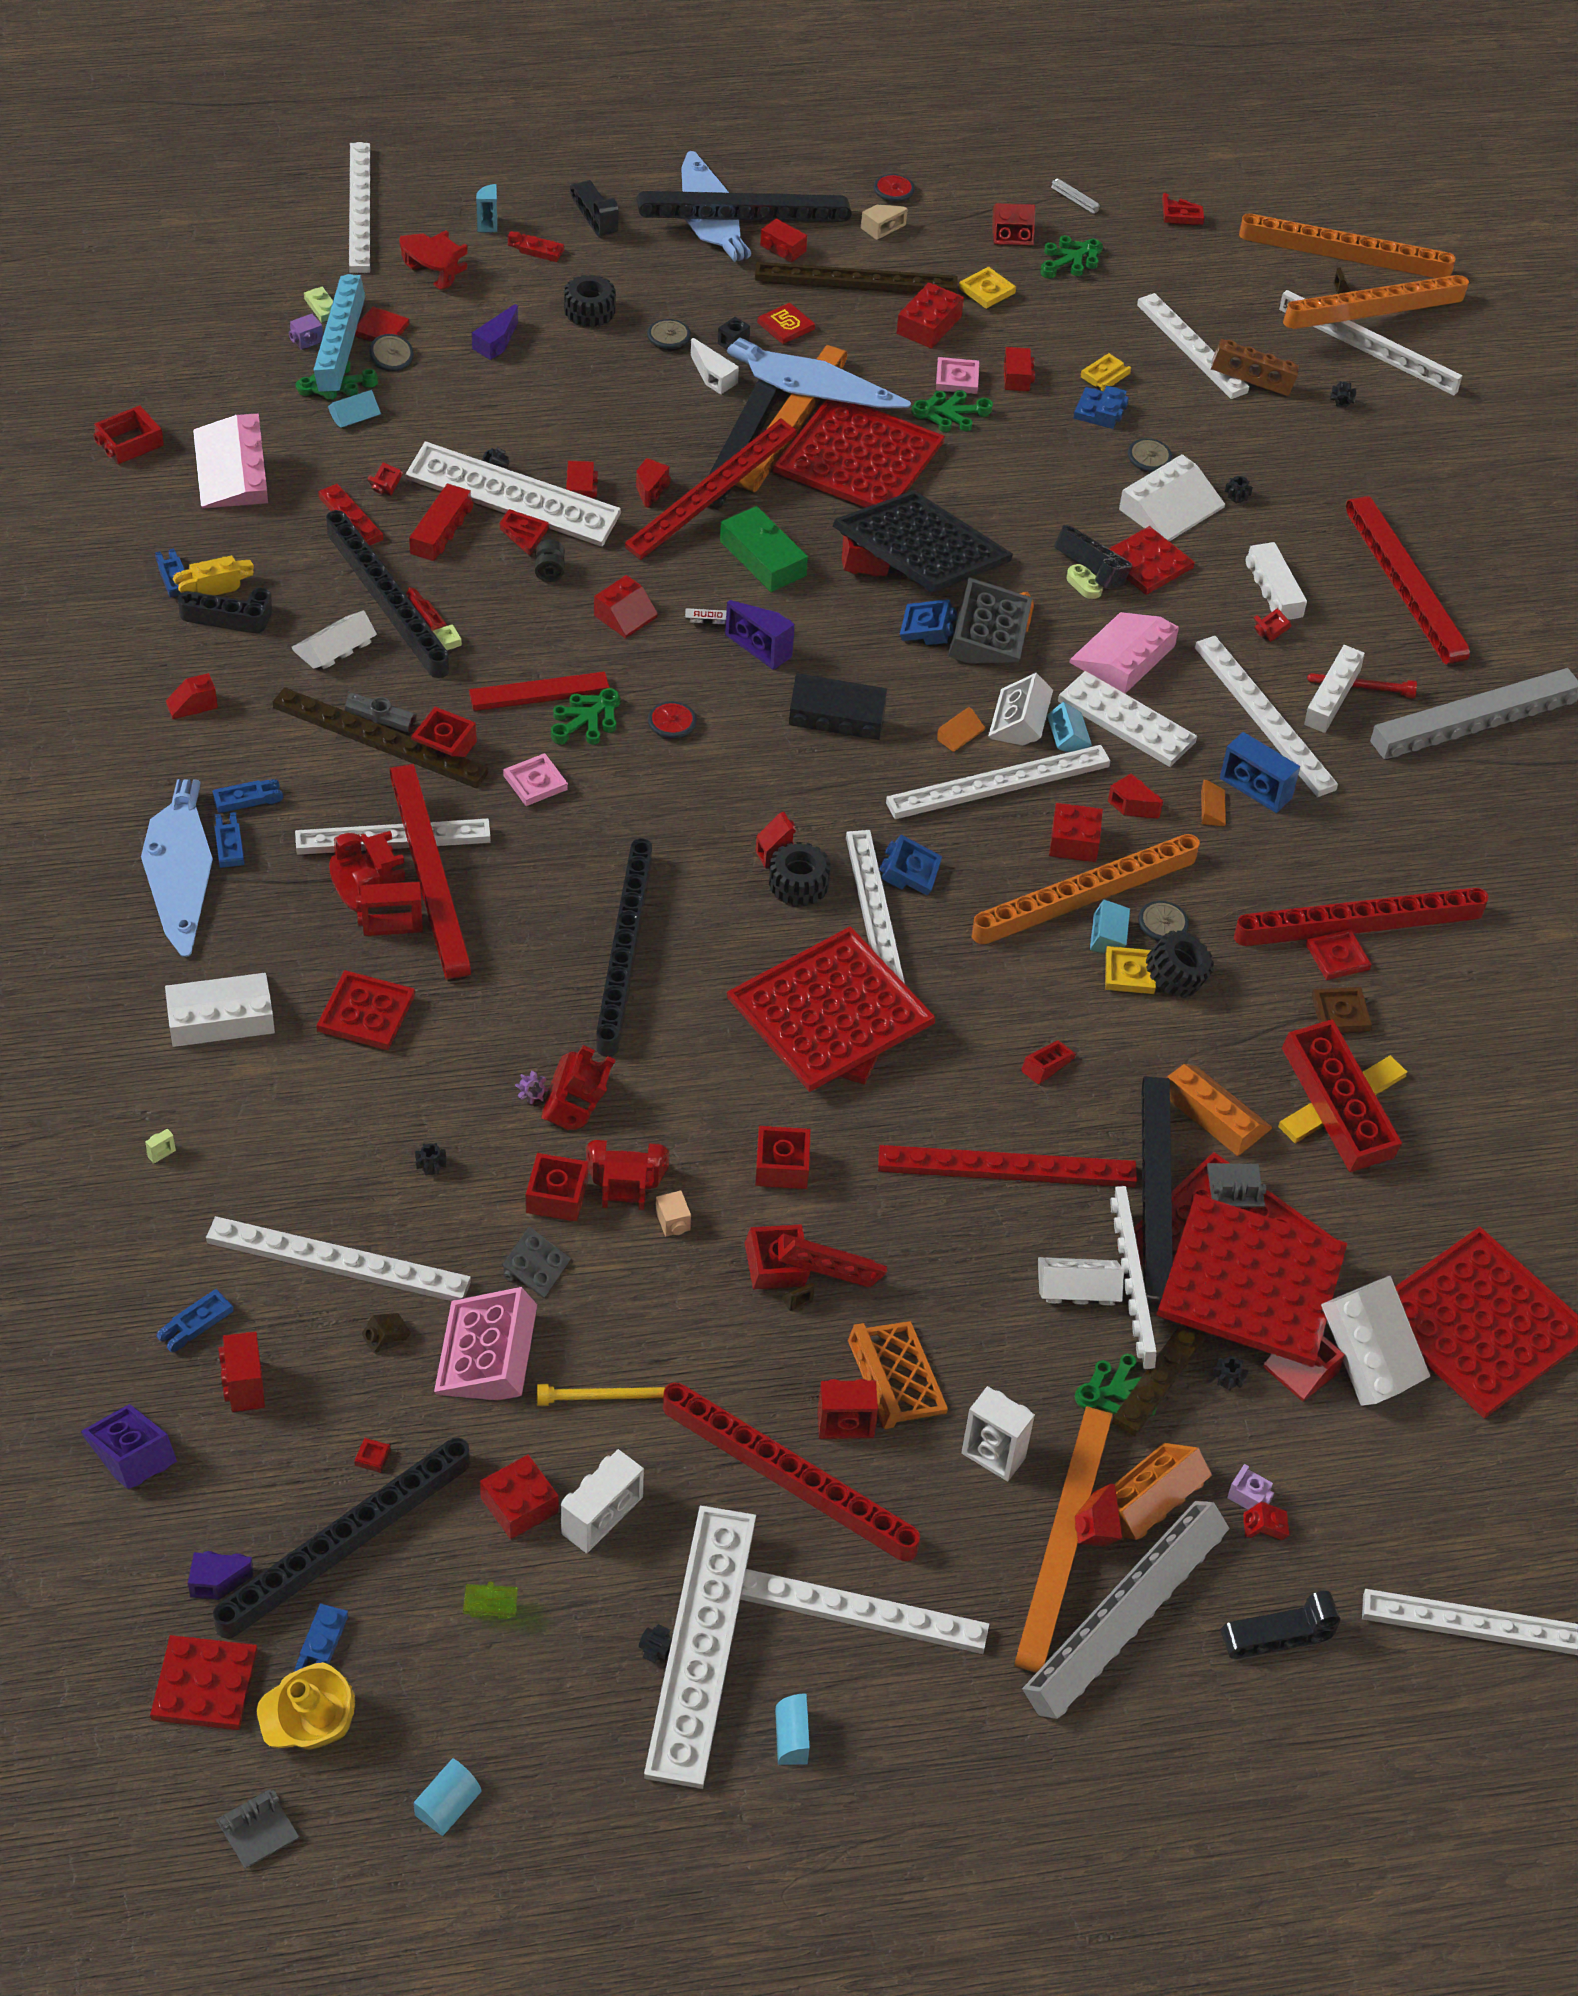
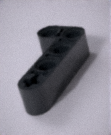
M591 180L571 184V197L595 234L599 237L618 232L619 211L616 200L614 198L604 200Z
M1068 525L1062 526L1054 545L1057 550L1096 573L1095 582L1106 588L1124 585L1132 568V564L1128 560L1076 528Z
M266 588L252 590L247 601L189 591L183 592L178 596L179 615L183 621L248 633H261L264 631L273 611L271 592Z
M1320 1591L1307 1598L1304 1608L1229 1622L1220 1629L1229 1657L1231 1659H1241L1325 1642L1334 1637L1341 1618L1329 1591Z

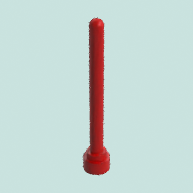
M1310 673L1307 676V680L1312 683L1322 684L1326 675ZM1356 679L1352 687L1398 692L1404 695L1405 698L1415 699L1417 681L1407 680V682L1399 684Z

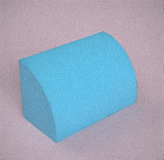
M496 184L481 188L476 195L477 232H497Z
M372 390L333 402L328 406L333 420L339 427L381 414Z
M1063 701L1047 714L1058 749L1065 752H1073L1092 746L1080 711Z
M1103 899L1094 913L1090 950L1106 953L1107 946L1124 948L1127 945L1130 908Z
M797 1694L782 1699L775 1708L778 1765L808 1764L807 1694Z
M452 1758L414 1801L415 1816L443 1836L482 1792L481 1787L475 1777L461 1763Z

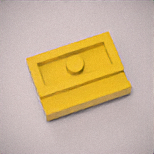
M1108 353L1081 371V378L1095 387L1099 386L1101 391H1104L1106 386L1111 387L1128 376L1131 372V367H1125L1122 361Z

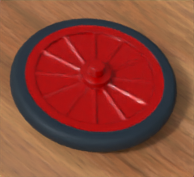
M887 174L879 177L874 182V191L885 200L897 202L909 199L915 192V186L905 176Z
M675 701L656 705L648 715L649 727L653 732L665 738L686 736L693 731L697 722L696 715L689 706Z

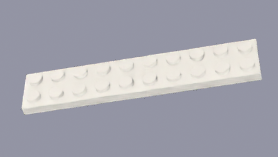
M426 441L406 473L407 480L442 491L447 483L471 490V500L474 503L503 513H507L511 509L549 522V529L603 547L621 514L619 507Z
M701 1505L699 1507L644 1779L703 1789L756 1521V1515Z

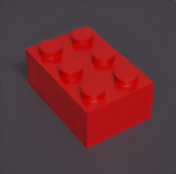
M928 282L898 314L896 334L932 349L962 317L964 297Z

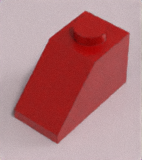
M209 673L186 678L168 697L166 705L172 719L218 708L216 689Z
M1110 1483L1093 1492L1075 1515L1078 1544L1106 1547L1122 1539L1115 1484Z

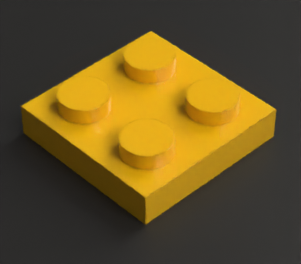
M990 267L959 282V289L986 309L1016 293V286Z
M1107 946L1105 990L1154 994L1156 982L1150 978V972L1146 968L1148 965L1146 964V958L1151 950Z

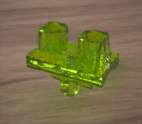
M488 1581V1585L466 1584L463 1614L479 1618L483 1615L498 1616L499 1619L515 1617L518 1587L495 1586L494 1581Z

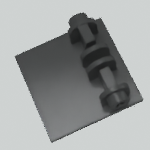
M1207 1163L1212 1199L1235 1207H1265L1263 1194H1266V1184L1261 1183L1259 1164Z
M529 1226L501 1266L504 1267L503 1276L506 1280L512 1281L518 1278L542 1298H545L571 1258Z
M266 1790L264 1793L216 1819L244 1869L299 1839L297 1832L278 1803L279 1798L274 1790Z

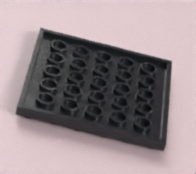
M915 490L836 518L832 526L840 531L842 535L851 538L857 545L866 548L875 557L883 559L892 568L903 572L909 579L918 582L930 592H936L1008 563L1013 556V553Z

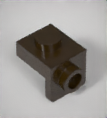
M399 1313L372 1315L362 1332L363 1338L373 1353L379 1352L385 1342L407 1340L411 1334Z

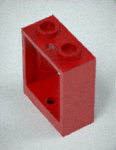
M140 405L94 424L95 433L93 436L98 446L101 445L105 449L109 458L112 457L117 464L164 446L162 429ZM136 428L143 433L118 445L111 439Z
M420 882L360 885L361 895L356 896L357 910H362V912H357L358 927L363 926L364 936L423 932ZM411 905L412 912L368 915L369 907Z

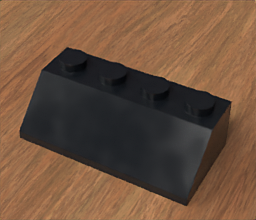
M796 673L790 706L789 725L880 740L885 716L887 688Z

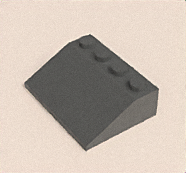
M969 578L961 596L948 657L969 664L1019 662L1032 597Z

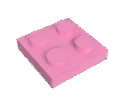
M938 357L936 390L944 392L962 390L966 394H977L979 361Z
M545 753L503 769L505 779L525 806L568 790V783Z

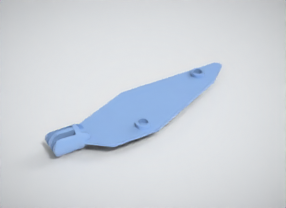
M690 151L687 153L681 167L683 192L729 193L696 152ZM685 219L702 241L722 246L734 262L736 260L741 261L744 257L748 259L751 256V250L740 238L739 220Z
M738 338L727 349V353L731 357L750 365L755 377L788 393L876 408H909L911 406L910 401L822 360L764 351L759 346L742 338Z
M180 779L177 780L172 803L150 819L141 854L165 935L182 957H187L192 953L213 861L196 808L201 782L193 779V783H191L190 779H184L183 782Z

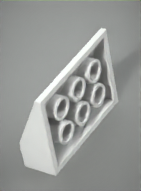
M1181 454L1123 489L1119 510L1143 528L1151 526L1164 538L1171 541L1223 509L1225 503L1200 468Z
M266 973L165 986L173 1047L275 1033Z
M1391 1276L1321 1304L1338 1349L1345 1354L1343 1362L1361 1406L1379 1403L1430 1377Z

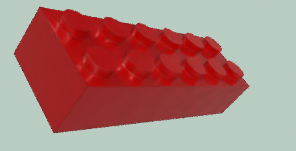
M1331 1019L1289 1032L1282 1050L1348 1171L1353 1172L1394 1159L1402 1142L1334 1020Z

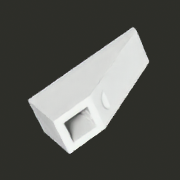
M695 338L691 339V357L708 387L719 394H723L738 384L739 367Z

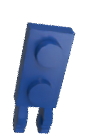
M174 548L169 549L170 559L167 560L163 559L160 551L155 552L158 569L169 597L179 596L181 592L178 589V584L176 585L173 581V576L176 572L184 570L180 557H177Z
M277 779L258 780L212 791L218 813L265 804V802L275 804L282 801L284 797L282 791L278 790L280 784Z
M236 812L230 813V824L223 825L221 814H215V833L220 868L244 865L239 823H237Z
M215 1289L173 1317L172 1321L159 1329L156 1337L163 1342L173 1337L177 1330H179L180 1333L167 1344V1349L170 1352H176L183 1348L188 1340H193L234 1312L233 1306Z
M320 1603L300 1651L294 1672L307 1667L308 1662L330 1663L347 1621L348 1611Z

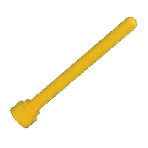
M537 1384V1406H549V1403H554V1400L663 1398L665 1387L554 1389V1387H549L548 1384Z

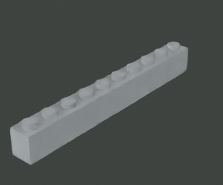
M1568 668L1390 720L1374 726L1370 742L1384 760L1398 757L1408 752L1418 751L1421 748L1438 745L1441 742L1457 739L1491 727L1494 728L1504 723L1514 722L1524 717L1534 716L1567 704H1573L1578 700V680Z
M1195 1501L1022 1688L1039 1716L1058 1719V1717L1065 1714L1068 1706L1084 1693L1087 1685L1102 1673L1107 1663L1120 1653V1649L1138 1633V1629L1146 1620L1154 1616L1156 1609L1171 1597L1176 1587L1188 1578L1189 1573L1197 1564L1205 1559V1555L1221 1542L1222 1537L1230 1528L1214 1502Z

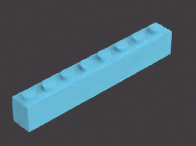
M347 274L340 276L314 366V374L319 392L340 391L365 300L361 275Z

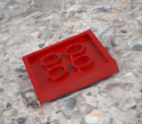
M1151 526L1109 548L1132 564L1127 580L1146 595L1194 568L1195 562Z
M344 970L316 1025L317 1032L388 1051L415 997V989Z
M170 1635L150 1713L151 1720L240 1730L258 1652L257 1645Z

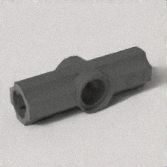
M350 693L347 697L345 711L369 719L382 726H390L411 733L415 728L417 714L391 706V702L387 698L377 697L370 699L355 693Z

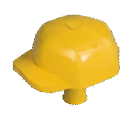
M323 1662L304 1667L284 1677L279 1686L266 1693L258 1702L257 1716L264 1742L271 1748L298 1746L311 1750L328 1745L345 1736L349 1730L355 1708V1695L352 1686L346 1680L347 1677H344L331 1665Z

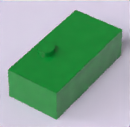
M758 506L721 521L720 542L770 592L807 576L808 556Z

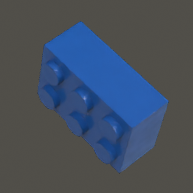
M1242 732L1226 748L1220 779L1277 813L1293 798L1300 766L1245 732Z

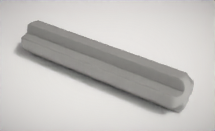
M1059 178L1053 180L1052 189L1092 214L1099 211L1100 204Z

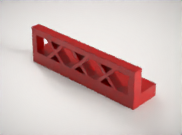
M784 1233L778 1238L779 1262L869 1288L887 1273V1266L875 1263V1260Z

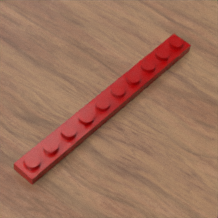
M780 418L626 541L625 548L639 560H642L796 436V429Z
M879 1145L878 1172L1134 1188L1137 1182L1136 1161L891 1145Z

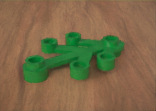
M1061 236L1059 240L1061 248H1057V245L1054 243L1045 244L1044 253L1049 256L1060 255L1064 257L1056 261H1044L1041 265L1040 274L1044 278H1054L1058 268L1074 261L1071 274L1081 276L1084 269L1082 256H1088L1086 259L1087 268H1097L1098 258L1096 256L1103 250V244L1094 238L1085 242L1071 241L1072 239L1069 236ZM1069 247H1070V248H1078V250L1067 249V248H1069Z
M347 361L344 374L351 371L350 361ZM365 369L360 375L344 376L340 391L348 396L357 395L358 385L356 382H361L364 387H375L378 384V375L373 369ZM315 374L310 377H302L295 383L300 395L310 396L317 393L325 396L327 399L337 397V391H318Z
M936 391L927 401L917 400L911 408V413L919 419L928 418L939 424V430L942 432H949L951 430L952 421L950 419L959 423V428L962 431L968 432L972 429L973 421L958 413H977L980 417H987L992 412L993 402L988 398H980L976 401V405H956L966 402L967 394L965 391H955L954 395L946 402V393ZM937 414H943L950 419L942 418Z
M606 688L601 691L599 696L573 694L570 696V707L555 706L553 709L555 720L563 721L567 716L578 717L568 724H554L551 727V739L556 744H564L569 739V734L588 721L586 741L591 745L598 744L600 742L598 714L605 709V719L602 722L603 731L612 733L616 730L614 709L621 703L618 692L615 689ZM583 704H595L592 707H583Z
M1131 1354L1122 1355L1119 1368L1111 1384L1101 1388L1099 1387L1102 1380L1110 1376L1111 1364L1105 1360L1098 1361L1090 1382L1081 1385L1075 1392V1401L1078 1406L1083 1409L1086 1406L1091 1408L1098 1407L1115 1415L1121 1405L1106 1398L1114 1396L1123 1401L1127 1399L1142 1378L1139 1377L1125 1381L1128 1373L1135 1369L1136 1358ZM1124 1361H1129L1131 1365H1126ZM1099 1368H1105L1107 1371L1102 1372ZM1156 1409L1153 1411L1151 1416H1153L1156 1413Z

